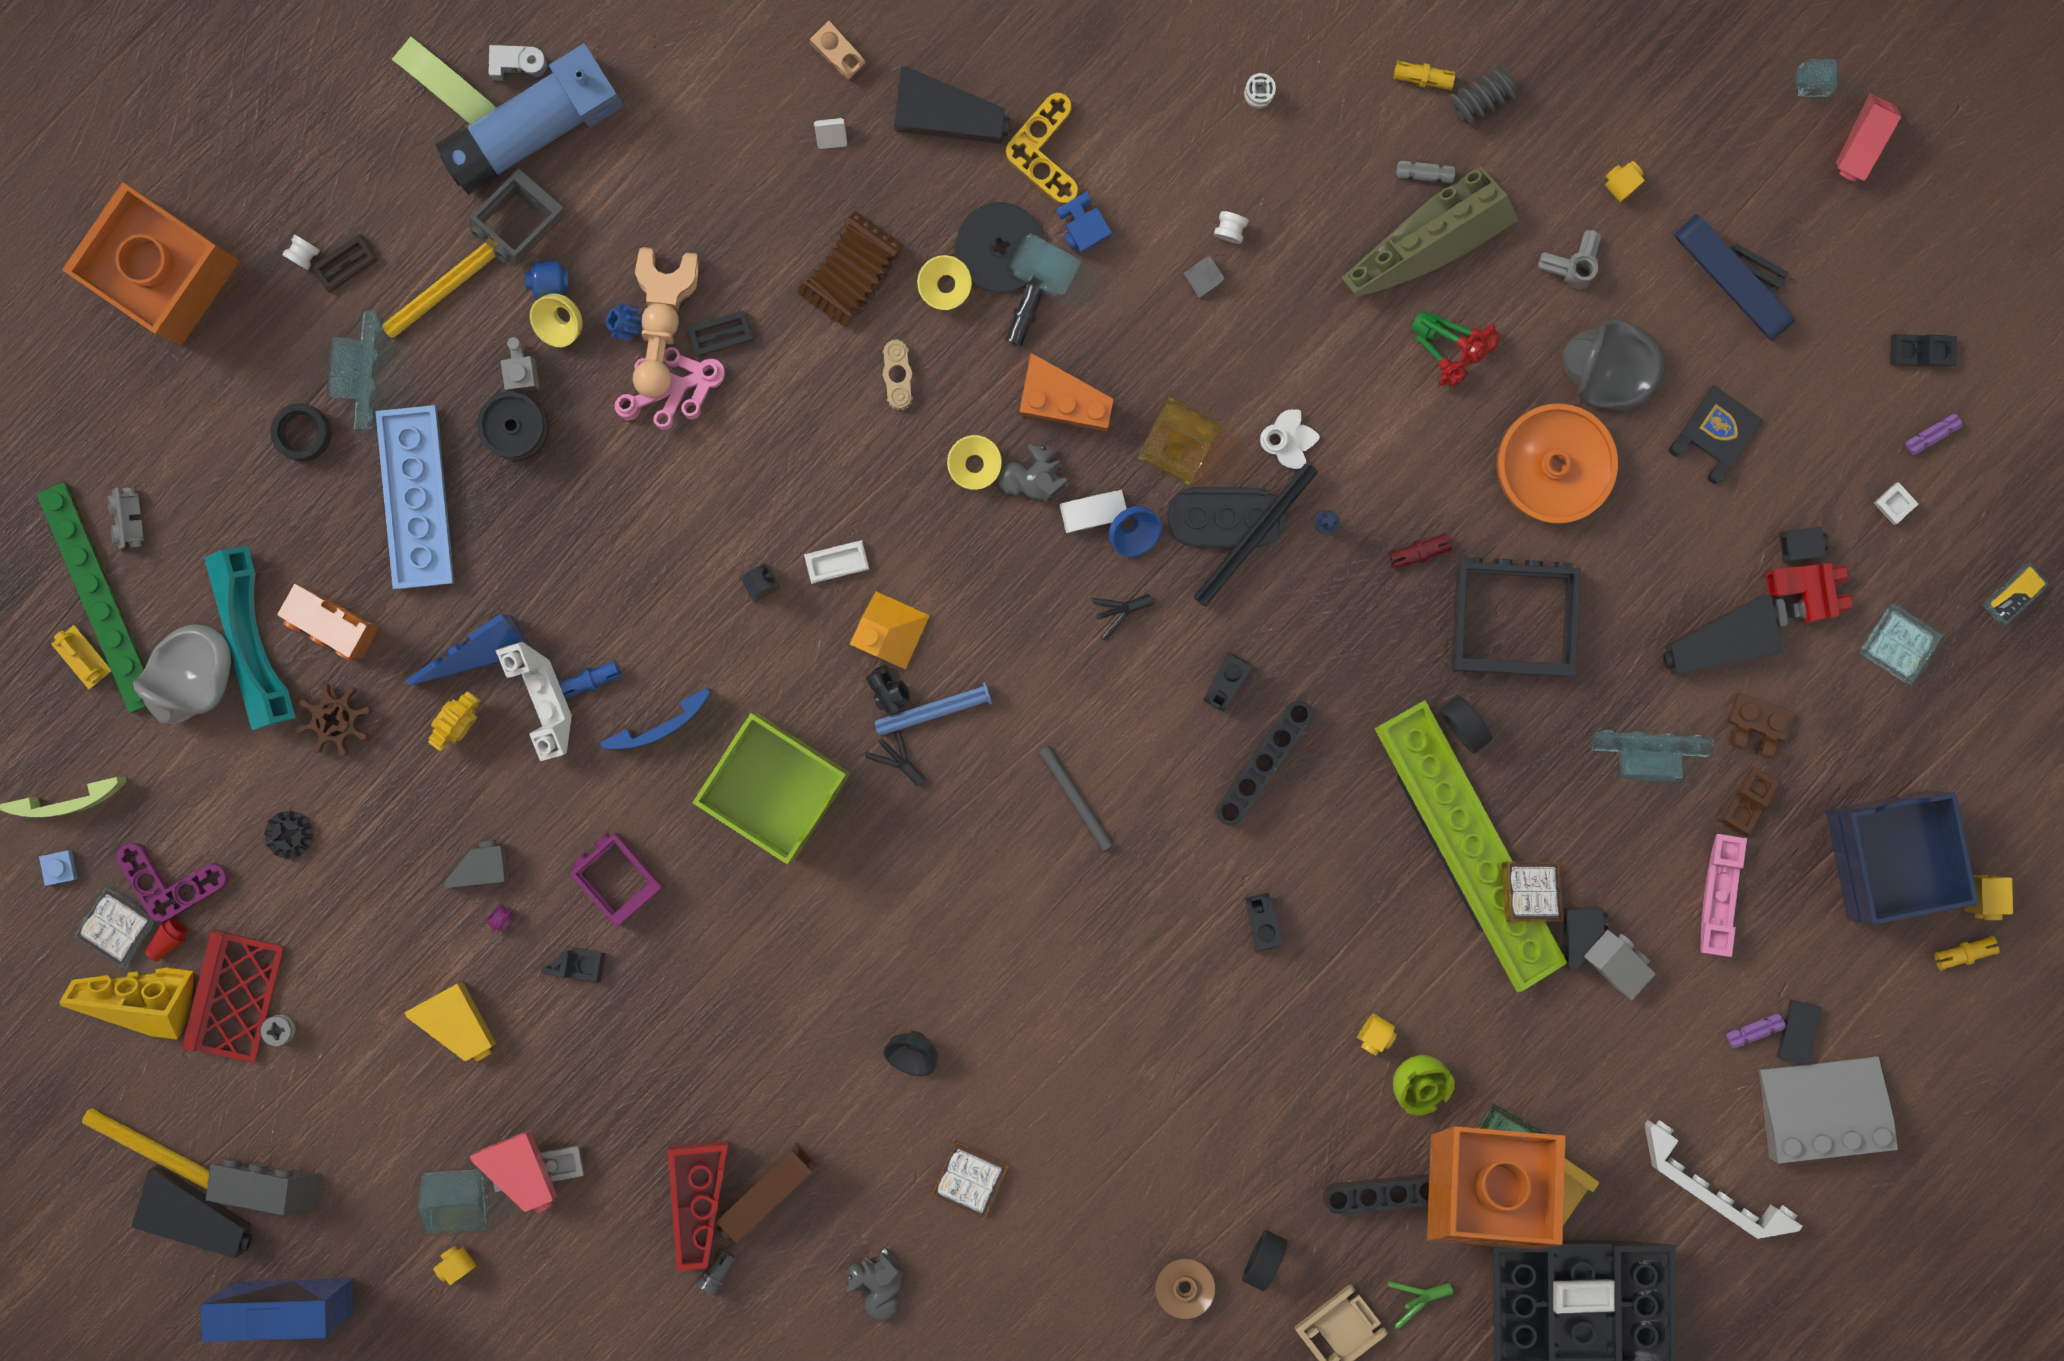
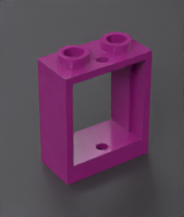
M606 833L594 844L597 849L588 856L585 852L572 863L575 868L569 874L610 921L618 927L663 889L665 885L619 833H614L612 836ZM615 845L649 882L618 911L584 873Z

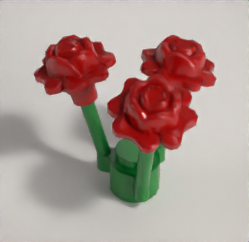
M1425 310L1419 313L1411 327V330L1418 334L1415 340L1425 346L1438 361L1437 365L1443 370L1441 373L1442 378L1438 383L1439 386L1448 384L1451 387H1455L1463 382L1468 374L1465 366L1483 361L1488 352H1494L1500 341V334L1495 330V324L1491 323L1482 331L1475 328L1470 330L1447 321L1435 313L1431 315ZM1443 326L1467 335L1469 338L1467 339L1464 336L1458 337L1444 329ZM1441 334L1457 343V347L1462 349L1461 361L1451 362L1446 356L1443 357L1428 340H1435Z

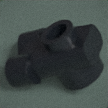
M886 664L874 669L865 678L871 690L875 692L874 701L876 706L880 710L885 709L887 715L898 712L905 703L910 701V693L903 681H892V675Z

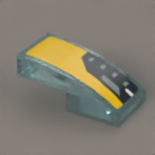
M2028 562L2006 584L1998 587L1983 603V607L2003 627L2022 612L2049 583Z

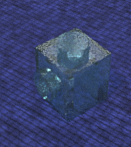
M1807 59L1797 68L1795 74L1798 96L1828 97L1837 90V59Z

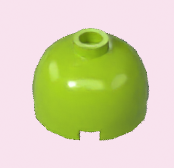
M1417 1055L1407 1059L1397 1068L1393 1076V1092L1401 1107L1411 1115L1422 1116L1437 1110L1435 1105L1440 1103L1442 1099L1446 1103L1454 1091L1455 1080L1448 1068L1440 1060L1429 1055Z

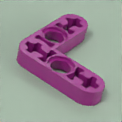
M128 843L119 848L117 852V861L148 915L156 921H166L223 889L229 881V873L224 866L210 864L168 887L143 845ZM128 850L137 851L139 855L135 858L139 866L146 864L147 868L139 870L134 874L133 870L138 869L134 861L128 862L126 860V857L129 856ZM210 870L213 873H220V877L217 878L219 884L212 882L202 887L199 883L211 876ZM146 873L152 875L155 880L154 887L149 891L143 889L140 885V878ZM185 884H190L195 888L196 895L191 901H186L181 896V888ZM174 897L177 903L165 909L166 915L163 912L157 913L158 901L164 903L172 900Z

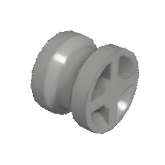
M278 1014L268 1018L261 1027L263 1040L271 1046L285 1044L291 1041L296 1034L294 1020L285 1014Z

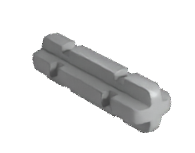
M1399 161L1396 175L1398 178L1408 179L1410 176L1414 180L1432 182L1441 180V183H1453L1455 167L1443 165L1440 168L1437 164L1419 162L1411 164L1410 161Z

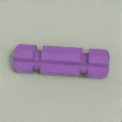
M1952 414L1943 419V422H1938L1919 433V437L1914 436L1909 439L1905 445L1912 455L1918 454L1925 450V447H1930L1947 437L1949 432L1952 433L1962 428V421L1957 414Z
M1775 1014L1767 1017L1768 1020L1762 1019L1741 1028V1031L1736 1029L1727 1033L1729 1045L1731 1048L1736 1049L1745 1045L1744 1042L1751 1043L1771 1035L1772 1031L1777 1033L1784 1030L1786 1026L1782 1016Z

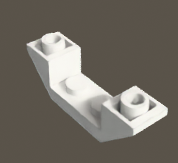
M523 642L497 649L496 653L506 677L509 678L522 674L542 724L540 728L529 734L540 761L566 754L572 715L550 660Z

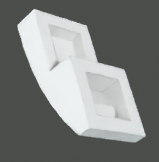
M1122 490L1059 504L1066 533L1112 523L1116 516L1126 509Z

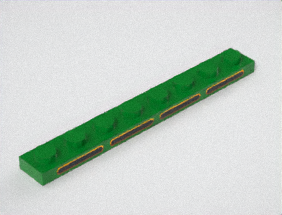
M63 482L37 493L36 495L128 712L134 713L146 708L144 700L138 696L133 687V681L138 679L145 669V665L68 483Z

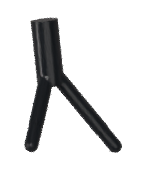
M1150 594L1127 602L1094 598L1092 600L1094 604L1117 607L1098 613L1096 615L1097 619L1121 613L1102 635V639L1106 640L1129 613L1153 605Z
M900 730L895 731L900 755L885 740H879V744L895 760L869 752L865 754L866 758L900 768L916 786H919L925 780V777L909 762Z

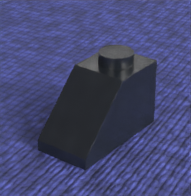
M1601 907L1562 908L1564 956L1567 961L1565 968L1577 970L1586 960L1585 954L1604 935V931L1609 929L1608 915L1603 913V908Z

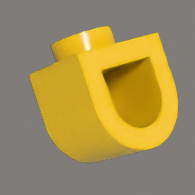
M1631 161L1623 168L1618 164L1605 176L1609 180L1605 186L1621 203L1645 181L1642 178L1644 173L1634 161Z
M1373 1013L1364 1024L1357 1038L1364 1042L1361 1048L1377 1056L1379 1051L1382 1052L1384 1048L1389 1049L1397 1034L1394 1033L1395 1026Z
M454 1245L440 1255L443 1261L433 1269L442 1282L447 1281L451 1285L477 1265L464 1246L458 1250Z

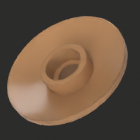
M1183 1258L1170 1262L1160 1271L1156 1280L1155 1292L1157 1300L1165 1312L1176 1318L1191 1319L1203 1314L1210 1307L1215 1296V1283L1212 1274L1206 1266L1196 1260ZM1182 1282H1188L1190 1289L1183 1292L1179 1289V1285Z

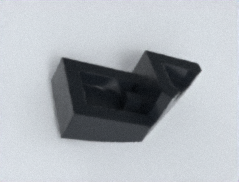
M573 948L563 952L559 958L543 967L541 973L596 983L601 982L605 952Z

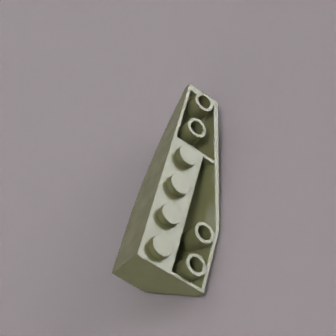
M1480 166L1431 197L1348 271L1342 279L1356 297L1384 290L1420 277L1450 263L1519 220L1508 195Z

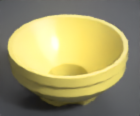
M948 255L934 257L927 261L919 272L917 280L918 290L922 299L935 309L951 310L957 308L964 303L971 292L972 278L970 271L962 261ZM945 275L951 276L955 280V288L950 293H943L938 288L940 278Z
M551 293L542 296L535 301L530 310V322L534 332L543 342L550 346H568L581 333L583 322L580 311L569 298L563 295ZM558 307H562L569 312V322L563 321L558 316Z
M979 435L966 436L958 440L949 451L947 458L949 473L952 479L963 488L970 490L986 488L996 480L1001 470L1002 459L997 446L985 437ZM976 455L983 459L984 466L980 472L972 473L967 470L966 461L970 456Z

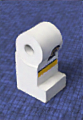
M489 45V76L492 81H504L505 73H525L529 77L536 78L543 75L547 69V60L538 48Z

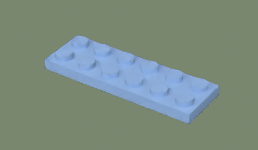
M437 406L375 411L393 589L454 584Z

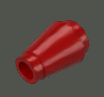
M175 918L163 921L145 949L146 955L151 960L159 962L186 941V936L189 933L187 927Z

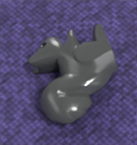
M1028 444L1029 452L1035 463L1029 469L1018 462L1006 463L1001 467L997 477V484L1006 494L1017 496L1022 491L1032 499L1044 500L1045 502L1052 501L1070 485L1069 480L1066 477L1059 478L1055 473L1061 468L1062 464L1060 460L1052 462L1056 456V450L1053 447Z
M885 1247L879 1255L877 1263H874L868 1256H865L862 1261L863 1266L858 1263H852L849 1266L848 1287L846 1289L847 1293L856 1290L862 1285L870 1289L871 1293L867 1296L864 1303L865 1312L870 1318L878 1322L889 1321L898 1311V1301L894 1297L901 1288L902 1276L904 1274L902 1264Z

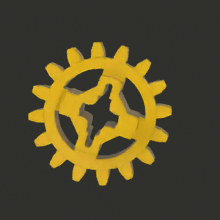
M467 691L464 695H461L458 701L454 699L451 702L448 701L431 723L434 729L428 743L438 751H442L451 741L454 744L457 741L460 742L477 719L474 713L479 706L480 700Z

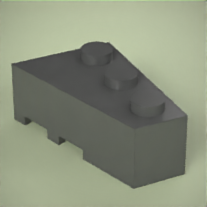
M223 1158L222 1163L210 1165L206 1201L283 1216L316 1209L321 1173L299 1171L290 1168L267 1167V1164L263 1163L242 1164V1160L236 1158Z

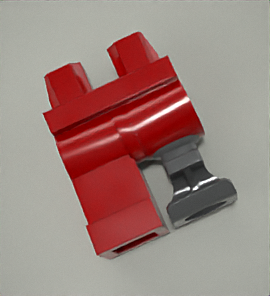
M1832 563L1764 571L1767 591L1772 597L1800 593L1798 603L1785 604L1783 599L1772 600L1778 627L1786 626L1788 619L1801 617L1803 622L1840 616L1839 613L1852 609L1851 596L1849 594L1836 595L1835 583L1847 582L1846 566H1832Z

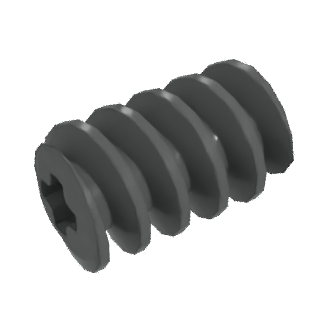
M1500 65L1499 72L1495 69L1491 70L1489 78L1486 76L1479 77V85L1476 82H1471L1468 85V90L1465 88L1458 90V96L1455 94L1449 95L1450 104L1461 121L1466 119L1471 125H1474L1473 115L1477 114L1481 119H1484V108L1494 113L1496 112L1494 106L1496 101L1502 107H1505V96H1508L1512 101L1516 100L1514 83L1503 65Z

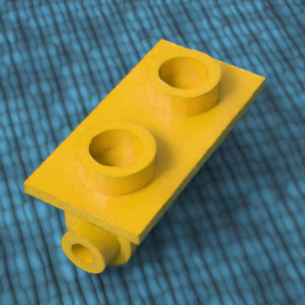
M75 625L66 632L62 630L54 636L55 641L51 645L89 690L111 672L108 664Z

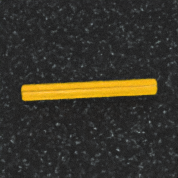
M485 242L382 325L386 334L391 338H395L495 258L496 255L493 253V248Z
M90 1109L85 1113L82 1119L84 1125L207 1189L210 1170L95 1109Z

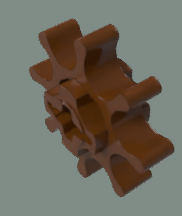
M321 684L320 689L323 692L324 698L320 704L313 705L309 700L305 699L300 701V706L306 707L311 711L312 720L307 725L297 726L296 730L299 733H304L312 729L317 733L318 742L312 748L314 753H321L326 742L331 740L337 744L338 754L340 756H347L349 751L345 746V741L348 736L354 734L360 740H367L369 738L368 733L361 732L358 729L357 719L363 714H371L372 708L364 707L360 710H355L351 706V697L357 691L355 687H347L345 695L340 699H335L331 694L330 684ZM334 704L331 708H327L328 705ZM330 715H337L336 719L340 721L339 725H332L333 721L329 719ZM337 732H342V734L335 736Z

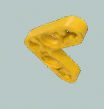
M1054 93L1047 97L1011 139L1006 147V157L1012 166L1053 201L1064 205L1077 197V184L1069 175L1040 152V149L1064 123L1071 112L1069 98L1062 93ZM1062 101L1064 102L1063 110L1065 112H1056L1052 117V121L1056 123L1052 125L1041 113L1045 112L1046 116H1048L1053 108L1051 103L1055 102L1058 104ZM1036 122H1041L1047 127V133L1041 138H1036L1030 133L1031 125ZM1014 146L1016 148L1024 146V154L1030 160L1033 155L1037 156L1029 165L1028 170L1024 168L1027 165L1025 159L1020 156L1017 159L1013 158L1014 151L1012 148ZM1038 164H1045L1050 168L1051 172L1049 177L1041 180L1034 176L1033 169ZM1055 174L1060 176L1057 178V183L1063 187L1067 184L1071 186L1069 191L1070 197L1067 195L1062 196V198L1059 197V189L1054 184H1052L1051 189L1046 187V185L1052 182Z

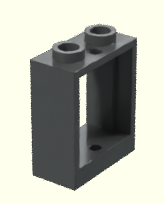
M518 168L470 216L469 228L475 239L481 243L486 242L493 248V253L498 259L504 263L508 261L515 267L563 219L564 207ZM517 193L539 212L545 220L514 250L489 229L485 223Z

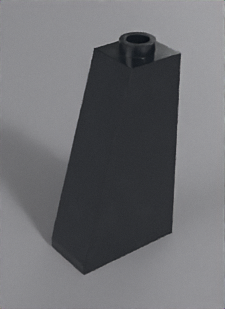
M901 66L894 123L895 131L1000 144L1002 143V135L1008 136L1010 118L1005 117V108L909 67Z
M1771 594L1758 596L1665 645L1666 652H1663V661L1666 669H1670L1671 674H1679L1783 653Z
M157 1165L148 1170L131 1228L233 1258L238 1257L243 1251L249 1249L253 1234L249 1233L251 1228L249 1222L219 1203L206 1201V1194L164 1167Z

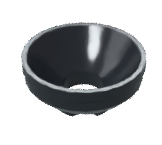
M911 1031L910 1033L895 1035L889 1039L884 1049L886 1060L893 1067L904 1073L925 1076L933 1073L936 1069L938 1061L937 1051L932 1045L931 1040L927 1039L921 1032Z

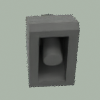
M497 840L479 842V848L470 849L444 882L445 888L510 880L506 845L497 846Z

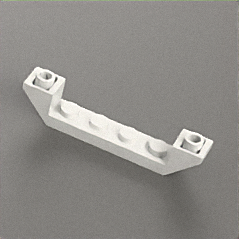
M1647 1120L1645 1130L1651 1163L1658 1171L1757 1239L1800 1231L1802 1225L1794 1221L1798 1215L1783 1205L1778 1210L1770 1204L1757 1223L1759 1220L1757 1216L1745 1208L1740 1213L1732 1207L1735 1201L1719 1191L1717 1195H1714L1707 1190L1710 1184L1696 1174L1690 1178L1682 1173L1685 1167L1670 1157L1666 1162L1665 1160L1678 1142L1677 1139L1671 1136L1674 1130L1660 1120L1656 1125Z

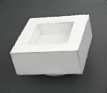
M1899 482L1893 484L1874 502L1876 507L1893 525L1898 524L1918 505L1916 500Z

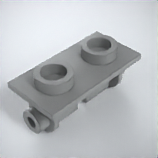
M114 488L112 496L107 498L109 513H114L115 525H111L112 542L118 543V550H122L125 547V543H129V548L142 547L141 541H144L141 520L130 521L129 515L141 514L139 493H135V488H123V494H119L118 488Z

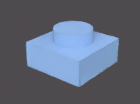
M72 850L39 856L45 886L78 879Z

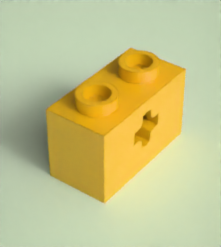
M1973 875L1978 904L1965 906V912L1974 913V918H1984V920H2003V914H2013L2011 877Z

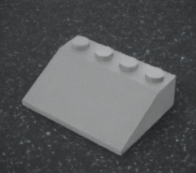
M1878 1056L1759 1070L1769 1159L1779 1164L1898 1150L1894 1117Z

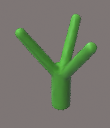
M1389 1281L1388 1286L1391 1288L1421 1295L1405 1304L1406 1309H1412L1395 1324V1328L1400 1329L1428 1302L1452 1295L1453 1290L1450 1283L1424 1290Z

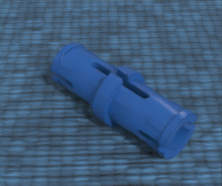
M616 660L593 669L588 667L583 669V673L560 680L559 685L562 693H564V697L567 699L589 689L594 691L600 685L622 678L619 665L616 666Z

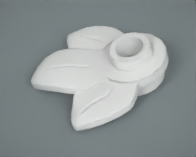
M1286 410L1282 412L1275 424L1266 427L1260 436L1262 448L1267 453L1276 455L1283 466L1292 469L1302 468L1306 463L1303 451L1311 448L1320 438L1319 434L1312 428L1300 425V410ZM1276 434L1279 436L1280 443L1278 445L1270 443L1269 438L1271 435Z

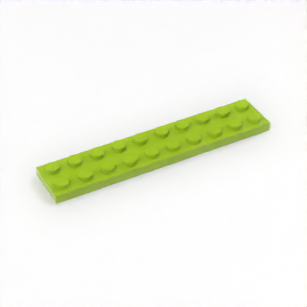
M1424 700L1374 728L1516 992L1526 990L1567 964L1544 919L1513 918L1510 864L1513 861L1427 702Z

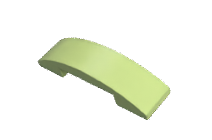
M412 37L407 40L392 58L396 64L414 79L418 80L469 124L497 108Z
M115 777L87 784L90 796L43 807L40 806L39 797H30L0 804V810L26 817H49L76 813L91 808L111 797L127 783L126 777Z

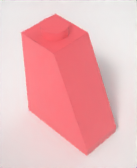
M1871 93L1868 95L1836 161L1838 169L1841 170L1840 175L1851 181H1856L1857 178L1863 181L1866 180L1901 119L1896 105Z
M531 1129L470 1155L471 1161L524 1212L533 1209L535 1213L552 1207L551 1201L557 1197V1193Z

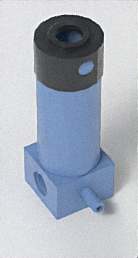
M585 43L551 63L549 67L553 72L552 74L470 125H465L435 144L448 172L457 185L461 186L468 195L499 177V174L579 124L585 122L590 128L624 107Z

